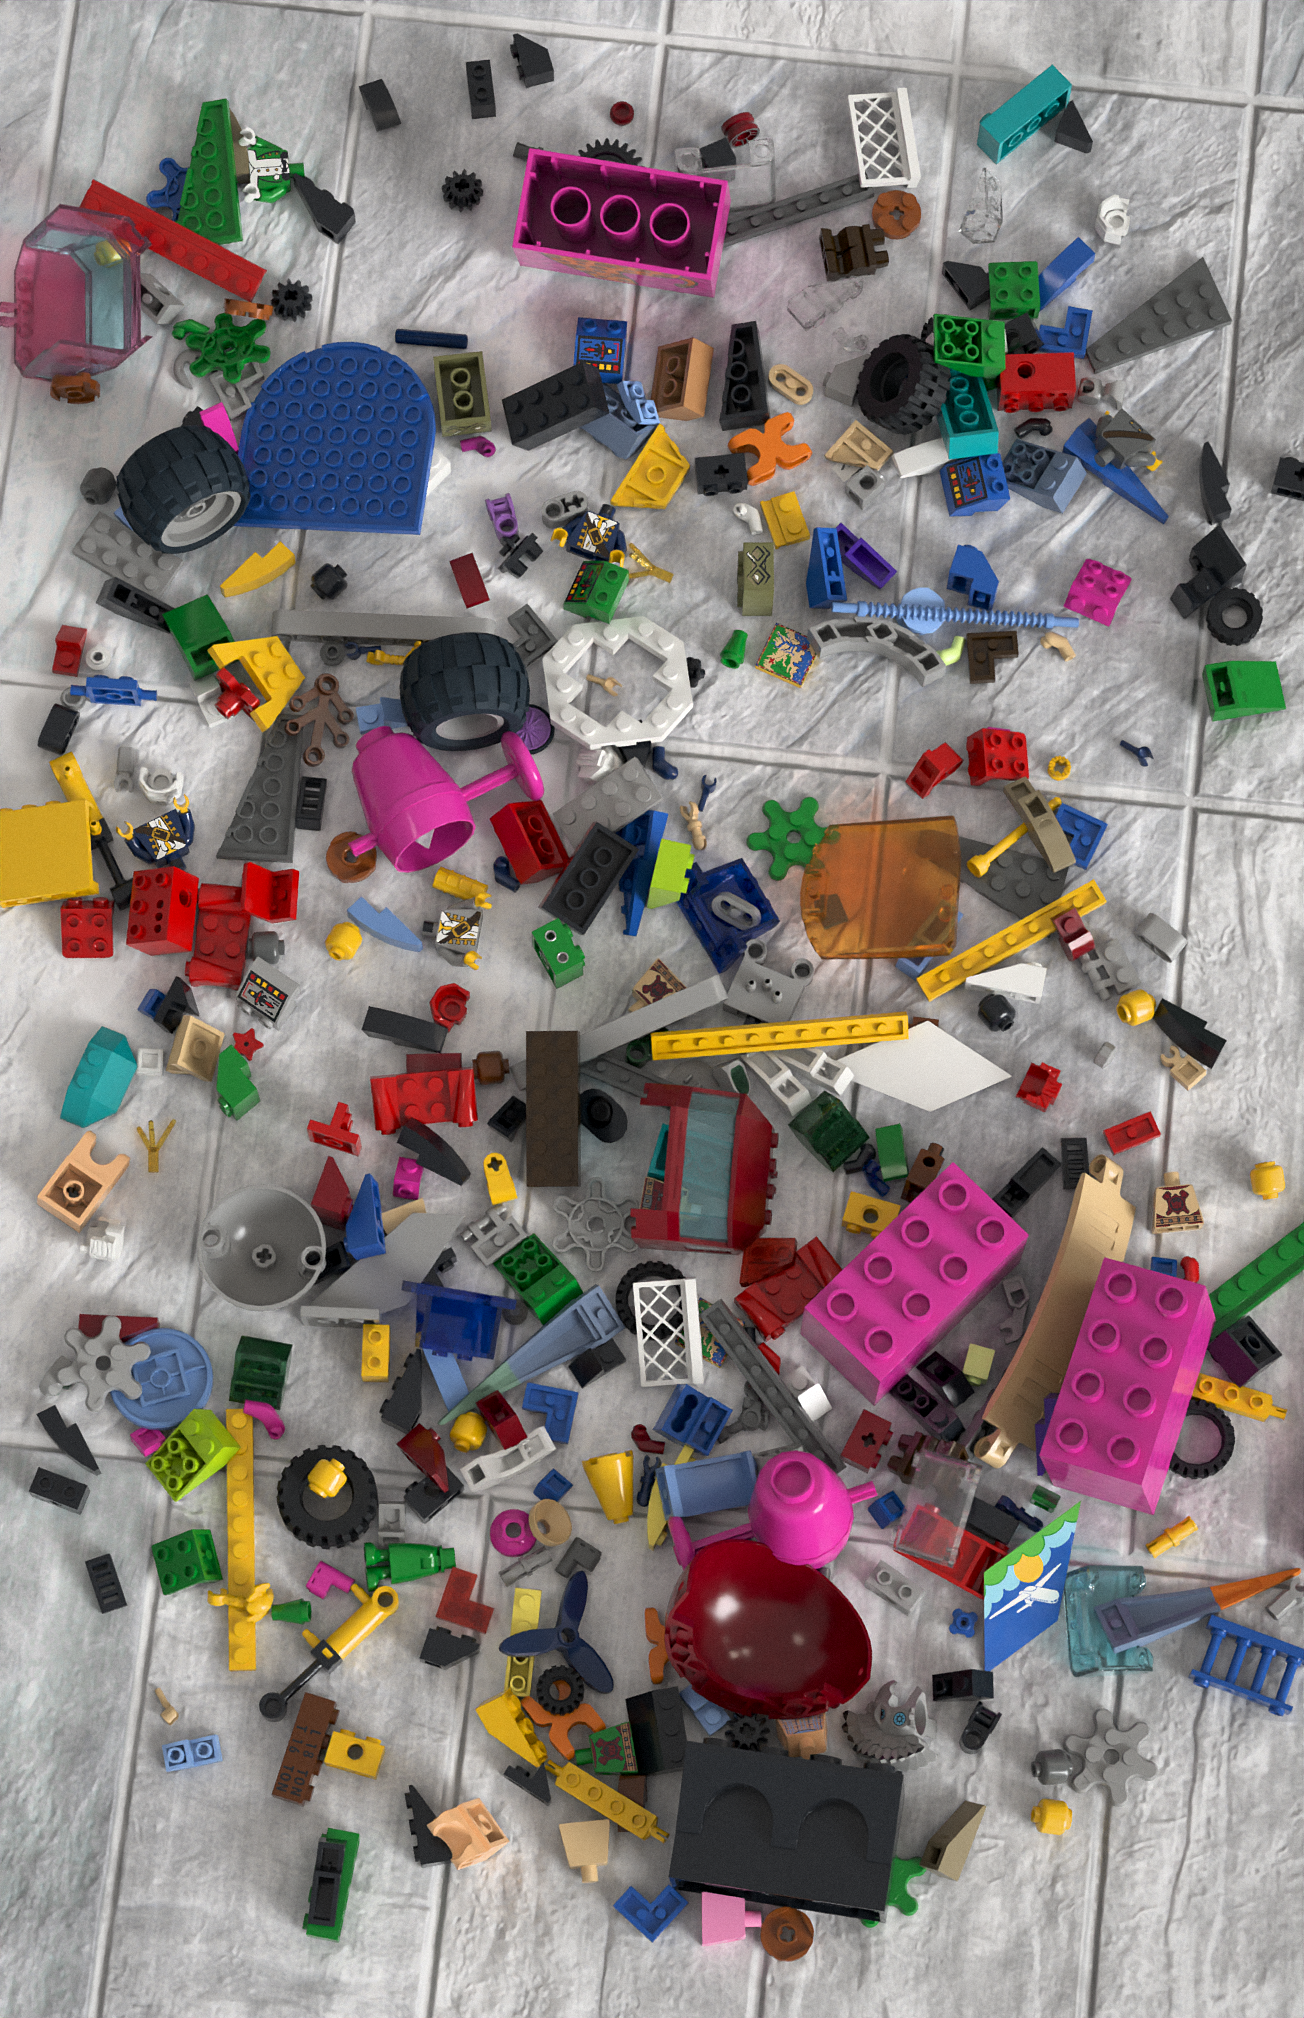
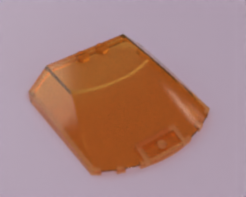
M951 815L829 825L824 831L825 836L819 845L815 844L812 850L813 856L810 863L806 864L800 891L802 920L808 939L821 959H892L949 956L956 947L961 874V850L955 817Z

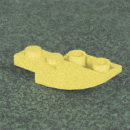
M684 1445L674 1465L696 1461L693 1458L694 1449ZM657 1477L652 1488L647 1515L648 1546L653 1551L656 1545L662 1546L668 1532L664 1531L668 1521H665Z
M515 1587L510 1636L523 1631L538 1629L542 1590ZM507 1656L504 1691L510 1688L516 1696H530L535 1656Z

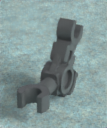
M748 1381L744 1385V1393L747 1397H744L742 1413L738 1417V1421L729 1426H724L717 1439L719 1444L724 1443L741 1430L745 1432L760 1428L766 1431L769 1425V1412L764 1410V1417L761 1415L760 1410L762 1409L763 1401L759 1400V1395L749 1389L750 1383Z

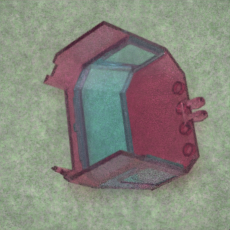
M59 204L23 239L14 270V303L0 302V312L14 313V317L0 316V327H14V364L24 378L52 382L54 375L76 376L80 372L89 373L92 377L117 368L153 337L146 335L141 339L140 255L152 243L146 236H141L134 227L136 224L130 217Z

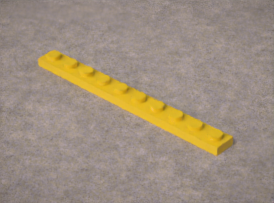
M906 1011L650 1033L652 1060L909 1039L908 1015Z
M226 1409V1429L241 1447L227 1463L228 1594L247 1598L252 1592V1587L255 1586L253 1416L243 1413V1409ZM228 1605L229 1671H256V1623L245 1620L246 1616L250 1614L245 1607Z

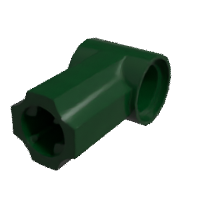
M664 1027L655 1032H666L669 1030ZM650 1034L628 1044L625 1052L626 1063L640 1069L648 1061L652 1060ZM637 1050L640 1051L644 1057H642L641 1059H634L630 1053L632 1051Z

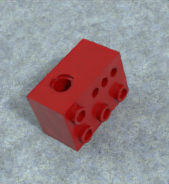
M1074 352L1005 355V370L996 377L998 411L1015 413L1019 410L1041 412L1043 409H1054V411L1061 412L1072 408L1076 392Z
M175 866L134 871L126 945L150 956L192 951L199 878Z

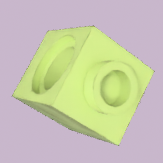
M970 1343L962 1370L970 1385H986L995 1350Z

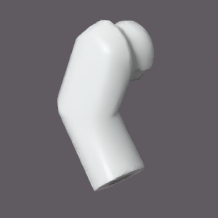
M746 503L734 505L733 513L738 518L749 523L751 534H761L763 529L758 510Z

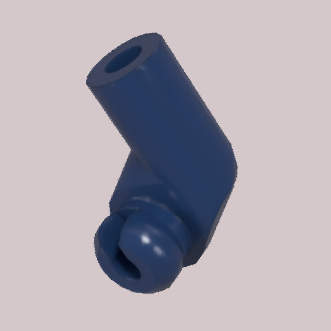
M653 747L652 768L654 772L665 780L676 779L678 769L665 760V747Z
M504 856L496 858L493 864L495 881L516 893L521 884L519 880L510 875L509 860Z

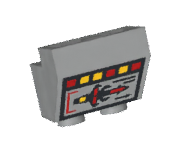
M257 957L249 967L235 996L237 1003H239L237 1005L238 1008L244 1013L250 1015L252 1012L259 1017L258 1021L268 1029L274 1027L279 1031L297 1007L295 999L300 994L301 989L298 983L260 957Z

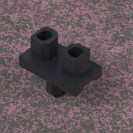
M531 533L517 546L516 543L520 540L517 534H514L511 539L503 536L500 539L503 548L499 551V554L503 557L508 552L511 554L498 569L502 573L508 571L517 579L520 578L528 569L519 560L520 557L525 554L533 562L543 552L538 543L535 542L538 537Z

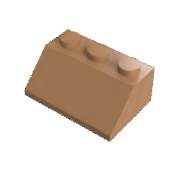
M694 337L658 346L651 400H654L659 418L689 421L704 417L714 351L713 347Z

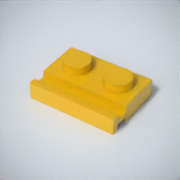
M795 491L773 497L768 501H760V507L775 549L810 539V533Z

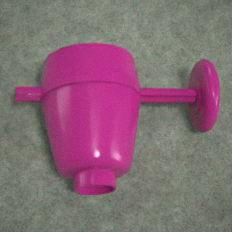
M381 726L369 731L356 743V749L359 754L353 761L352 774L370 833L348 843L352 854L356 857L378 846L397 871L405 873L423 870L453 855L468 842L475 831L476 825L467 801L514 778L528 798L533 801L542 799L544 795L543 782L526 745L516 733L506 731L502 735L501 745L508 765L459 788L450 775L413 735L403 732L394 733L390 726ZM434 829L429 849L415 841Z
M798 1450L781 1452L769 1459L758 1474L748 1507L750 1523L692 1542L682 1517L670 1516L668 1527L674 1542L673 1550L678 1564L684 1570L702 1548L713 1542L727 1539L749 1540L755 1538L757 1542L765 1543L773 1551L772 1554L777 1560L794 1565L809 1564L813 1568L818 1569L835 1560L847 1545L854 1520L852 1504L875 1497L877 1492L873 1481L847 1489L842 1479L828 1465L811 1453Z

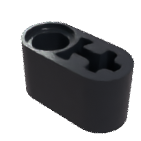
M55 703L40 733L37 746L62 756L78 724L80 712Z

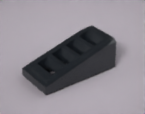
M302 776L295 816L297 829L321 830L327 779ZM306 787L318 788L320 791L306 790ZM305 797L317 798L318 800L305 799ZM303 808H316L317 810H309Z
M1061 1138L1063 1189H1076L1080 1178H1069V1174L1086 1173L1089 1175L1087 1138ZM1067 1145H1081V1150H1067ZM1067 1155H1082V1159H1068ZM1082 1164V1168L1068 1169V1165Z
M105 1554L85 1561L101 1613L105 1614L127 1606L111 1554ZM105 1564L109 1566V1568L94 1572L93 1569ZM110 1574L112 1575L111 1579L99 1583L97 1582L98 1578ZM115 1584L116 1589L101 1593L100 1589ZM115 1595L119 1596L118 1600L106 1604L104 1603L103 1599Z

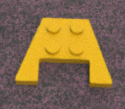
M278 636L216 644L207 650L219 669L236 659L241 662L267 701L250 713L262 732L272 725L305 679Z

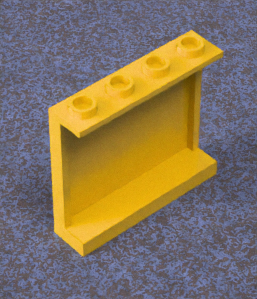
M74 797L70 798L69 802L64 803L48 801L44 806L37 807L36 805L29 804L23 805L18 810L10 808L0 809V906L2 908L99 894V884L93 881L89 810L94 809V805L85 800V798Z

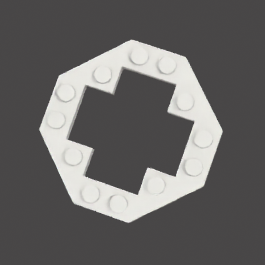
M644 616L611 620L610 624L602 621L573 624L542 658L551 724L590 750L601 749V746L616 745V747L636 745V742L651 740V743L662 742L693 707L684 642ZM630 639L665 662L653 675V682L669 691V693L642 723L621 710L610 724L604 727L569 704L582 690V684L565 673L593 643L614 655Z

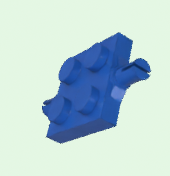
M94 675V677H87L86 686L71 685L70 688L71 696L88 697L91 703L141 706L142 700L157 701V690H142V688H139L138 681L128 676L111 679L105 675Z

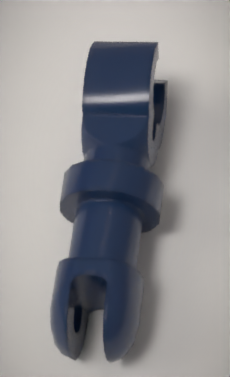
M648 1455L644 1457V1476L640 1478L642 1485L636 1499L637 1503L642 1507L649 1505L651 1488L655 1482V1469L661 1466L659 1457H656V1463L651 1468L648 1465L650 1457Z
M1002 1495L994 1506L1002 1512L1013 1516L1014 1519L1021 1521L1033 1532L1038 1533L1041 1530L1040 1528L1043 1527V1522L1040 1519L1026 1513V1509L1022 1506L1018 1508L1005 1495Z

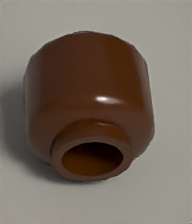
M498 1050L479 1052L476 1059H472L474 1080L478 1079L481 1085L501 1084L505 1080V1074H510L508 1058L503 1059V1054Z

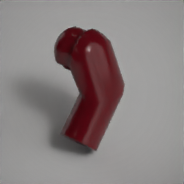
M635 1425L631 1432V1438L637 1448L642 1452L663 1455L665 1442L652 1440L644 1425Z

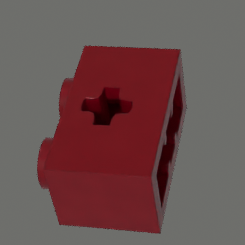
M499 1390L475 1402L487 1427L504 1450L514 1447L522 1440L528 1438L517 1414Z
M863 1409L840 1455L841 1460L867 1474L870 1468L876 1469L882 1457L878 1452L882 1444L888 1445L894 1433L890 1431L892 1423ZM868 1437H870L873 1439V1445L870 1444L868 1448H866L863 1446V1440L866 1441Z

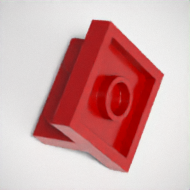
M338 1102L330 1125L310 1119L307 1132L310 1142L359 1157L362 1148L360 1136L350 1132L353 1120H351L352 1114L349 1112L348 1104Z

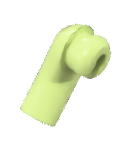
M954 636L951 648L936 651L946 666L960 660L966 639Z

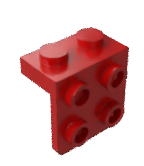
M982 728L967 737L966 750L969 758L968 774L971 785L980 786L991 779L1016 781L1025 776L1029 779L1027 744L1024 733Z
M252 862L244 863L240 899L241 910L271 924L296 920L299 871L287 869L273 872Z
M74 897L63 901L61 906L62 955L65 958H110L113 956L115 900L108 901L106 897L93 898V901H83L80 897Z

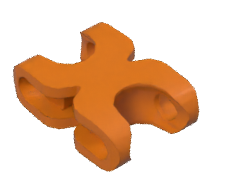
M785 412L767 420L764 433L750 428L730 439L727 446L732 454L749 452L759 458V462L747 470V479L750 486L758 485L773 478L776 465L790 470L806 462L811 457L813 452L806 443L791 446L781 440V436L790 431L794 425V418L791 413Z
M650 1607L645 1609V1630L647 1640L657 1645L651 1649L648 1658L651 1682L653 1685L662 1683L664 1666L670 1660L665 1649V1627L660 1624L657 1610Z
M558 1680L553 1683L559 1692L558 1700H564L570 1695L571 1688L567 1682ZM526 1696L520 1701L522 1708L536 1726L541 1728L551 1726L549 1731L550 1743L568 1761L575 1756L574 1747L568 1739V1732L572 1727L578 1724L586 1725L594 1733L606 1729L605 1723L591 1705L586 1703L580 1704L578 1709H574L572 1713L560 1716V1714L553 1715L551 1712L545 1711L530 1696Z

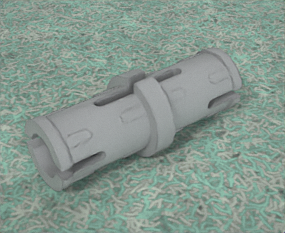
M545 1546L525 1558L523 1556L518 1558V1562L498 1573L506 1587L526 1575L528 1577L533 1575V1571L553 1560Z

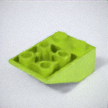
M193 1409L145 1464L171 1498L177 1502L224 1467L241 1447L212 1410Z

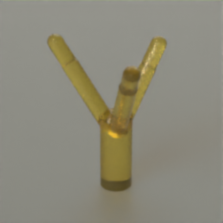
M633 543L629 544V547L634 551L629 556L648 569L647 571L629 574V579L652 575L668 583L671 582L673 573L654 566Z
M175 1119L171 1120L156 1146L154 1122L152 1120L148 1122L149 1140L140 1126L137 1127V1132L148 1150V1173L159 1172V1150L176 1124Z

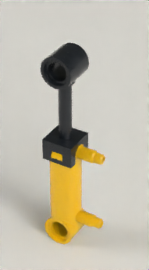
M71 751L49 761V765L67 802H69L70 798L82 797L94 805V809L89 810L91 851L96 848L99 849L111 873L115 885L109 889L119 911L130 907L133 878L124 879L107 844L114 841L112 833L86 783L74 754Z
M354 1583L350 1590L363 1605L326 1640L323 1639L322 1641L308 1629L302 1632V1636L313 1648L310 1653L315 1661L280 1694L278 1692H271L261 1698L259 1709L264 1719L269 1722H279L282 1720L287 1712V1701L322 1668L330 1675L353 1649L388 1616L397 1611L399 1598L393 1588L389 1586L379 1587L370 1597L363 1588ZM389 1595L393 1598V1602L388 1607H382L378 1603L380 1597ZM271 1701L280 1703L279 1711L274 1714L266 1711V1706Z

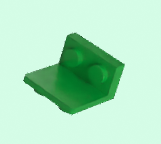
M1036 261L989 263V320L1015 319L1025 313H1028L1033 319H1038L1040 311L1038 263Z
M191 1529L156 1543L151 1547L163 1595H171L199 1583H216L223 1580L210 1529Z

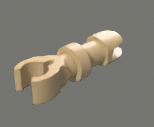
M689 801L688 804L691 806V811L688 813L687 807L680 805V812L688 822L687 829L691 831L694 848L696 850H704L707 846V841L700 829L702 828V823L698 821V806L695 802Z

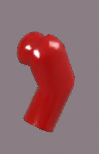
M1190 1256L1183 1257L1180 1261V1266L1184 1269L1185 1274L1183 1279L1197 1283L1200 1279L1198 1261Z
M762 1342L758 1346L759 1350L779 1375L780 1357L768 1345Z

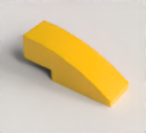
M279 542L263 558L254 552L220 585L221 594L225 598L240 595L273 581L296 563L294 553L282 542Z

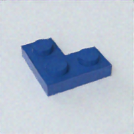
M1068 306L1065 328L1040 325L1039 333L1045 345L1039 347L1038 351L1045 353L1074 352V358L1084 359L1093 310Z
M1062 803L1055 817L1064 834L1073 837L1070 843L1076 859V863L1073 865L1086 870L1108 824Z
M527 1382L522 1410L547 1414L545 1429L552 1442L568 1445L579 1393Z
M668 1885L650 1904L630 1886L613 1907L653 1943L689 1902L671 1885Z

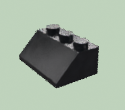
M678 1686L653 1690L625 1699L638 1775L649 1777L683 1771L687 1737Z

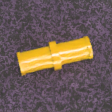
M1187 1516L1172 1528L1167 1527L1164 1529L1162 1535L1145 1544V1546L1155 1559L1170 1547L1178 1546L1180 1544L1179 1541L1197 1531L1198 1528L1194 1521L1191 1520V1517Z

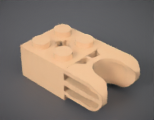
M87 1131L37 1196V1204L79 1233L121 1178L130 1163V1157L126 1154H119L112 1162L106 1165L95 1163L90 1156L96 1145V1134L92 1131ZM74 1191L78 1192V1197H69V1192L72 1194Z
M480 1798L461 1803L455 1808L446 1810L427 1824L433 1836L440 1837L449 1846L452 1852L450 1860L457 1870L487 1860L510 1842Z

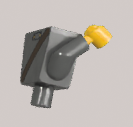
M1122 408L1114 418L1109 415V411H1106L1104 416L1098 419L1095 433L1098 439L1095 448L1099 451L1094 456L1096 463L1101 467H1105L1111 462L1117 469H1123L1126 466H1146L1149 470L1155 471L1163 462L1155 458V451L1150 454L1156 439Z

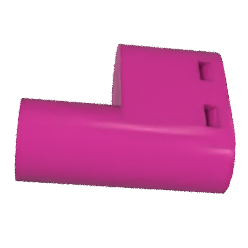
M320 1561L308 1580L306 1588L312 1594L324 1599L332 1585L348 1594L350 1587L355 1583V1579Z

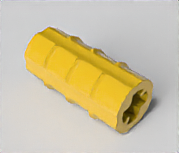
M444 867L438 869L432 885L433 888L443 891V893H448L455 896V898L458 897L463 900L473 898L481 891L487 893L488 885L477 881V879H471L466 877V875H461L454 872V870L451 871Z

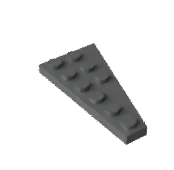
M926 827L921 828L915 850L916 854L936 867L955 876V879L974 888L977 893L1007 912L1010 911L1023 919L1061 898L1069 866L1053 873L1044 858L1006 849L990 862L988 871L978 878L969 871L967 861L975 855H984L994 845Z

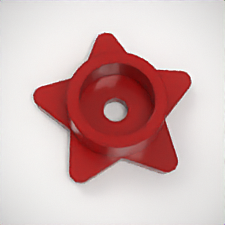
M253 1028L245 1034L233 1033L236 1043L234 1048L241 1055L245 1056L248 1061L252 1060L256 1050L264 1047L262 1042L255 1039V1030ZM245 1042H248L249 1045H248V1046H244V1043H245Z

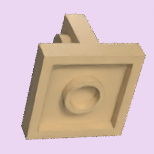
M183 1015L182 1022L178 1024L166 1071L172 1074H191L202 1081L212 1082L225 1033L191 1015Z

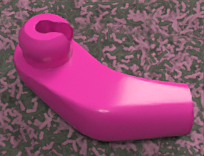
M245 1400L243 1413L261 1420L271 1439H280L285 1432V1425L275 1409L268 1403Z

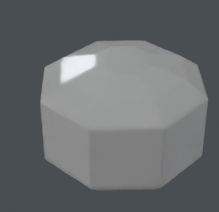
M1105 1042L1094 1058V1064L1101 1068L1107 1067L1115 1056L1116 1047L1109 1042Z

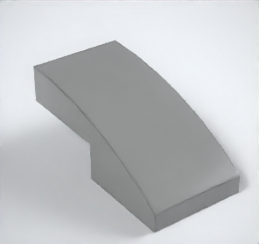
M379 1501L378 1549H387L388 1543H405V1501Z

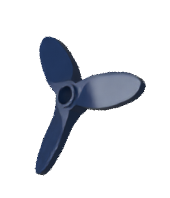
M584 1571L576 1572L568 1581L561 1599L555 1628L523 1631L506 1638L499 1645V1651L511 1657H532L557 1650L562 1653L569 1667L573 1668L576 1673L578 1672L583 1682L594 1691L607 1694L614 1687L613 1678L604 1661L594 1648L579 1637L578 1628L585 1610L588 1592V1580ZM561 1632L566 1635L567 1642L562 1639Z

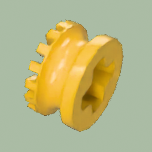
M1059 755L1051 759L1047 771L1052 779L1061 781L1068 777L1071 771V763L1068 758L1066 759L1064 756L1061 757ZM1056 763L1060 766H1065L1062 774L1059 771H1053Z

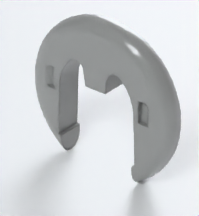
M189 348L180 353L176 358L173 368L174 375L182 386L193 389L185 374L184 366L186 363L190 365L200 358L202 352L193 351Z

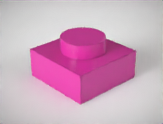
M140 1428L130 1434L131 1442L144 1457L157 1451L166 1441V1437L159 1430Z

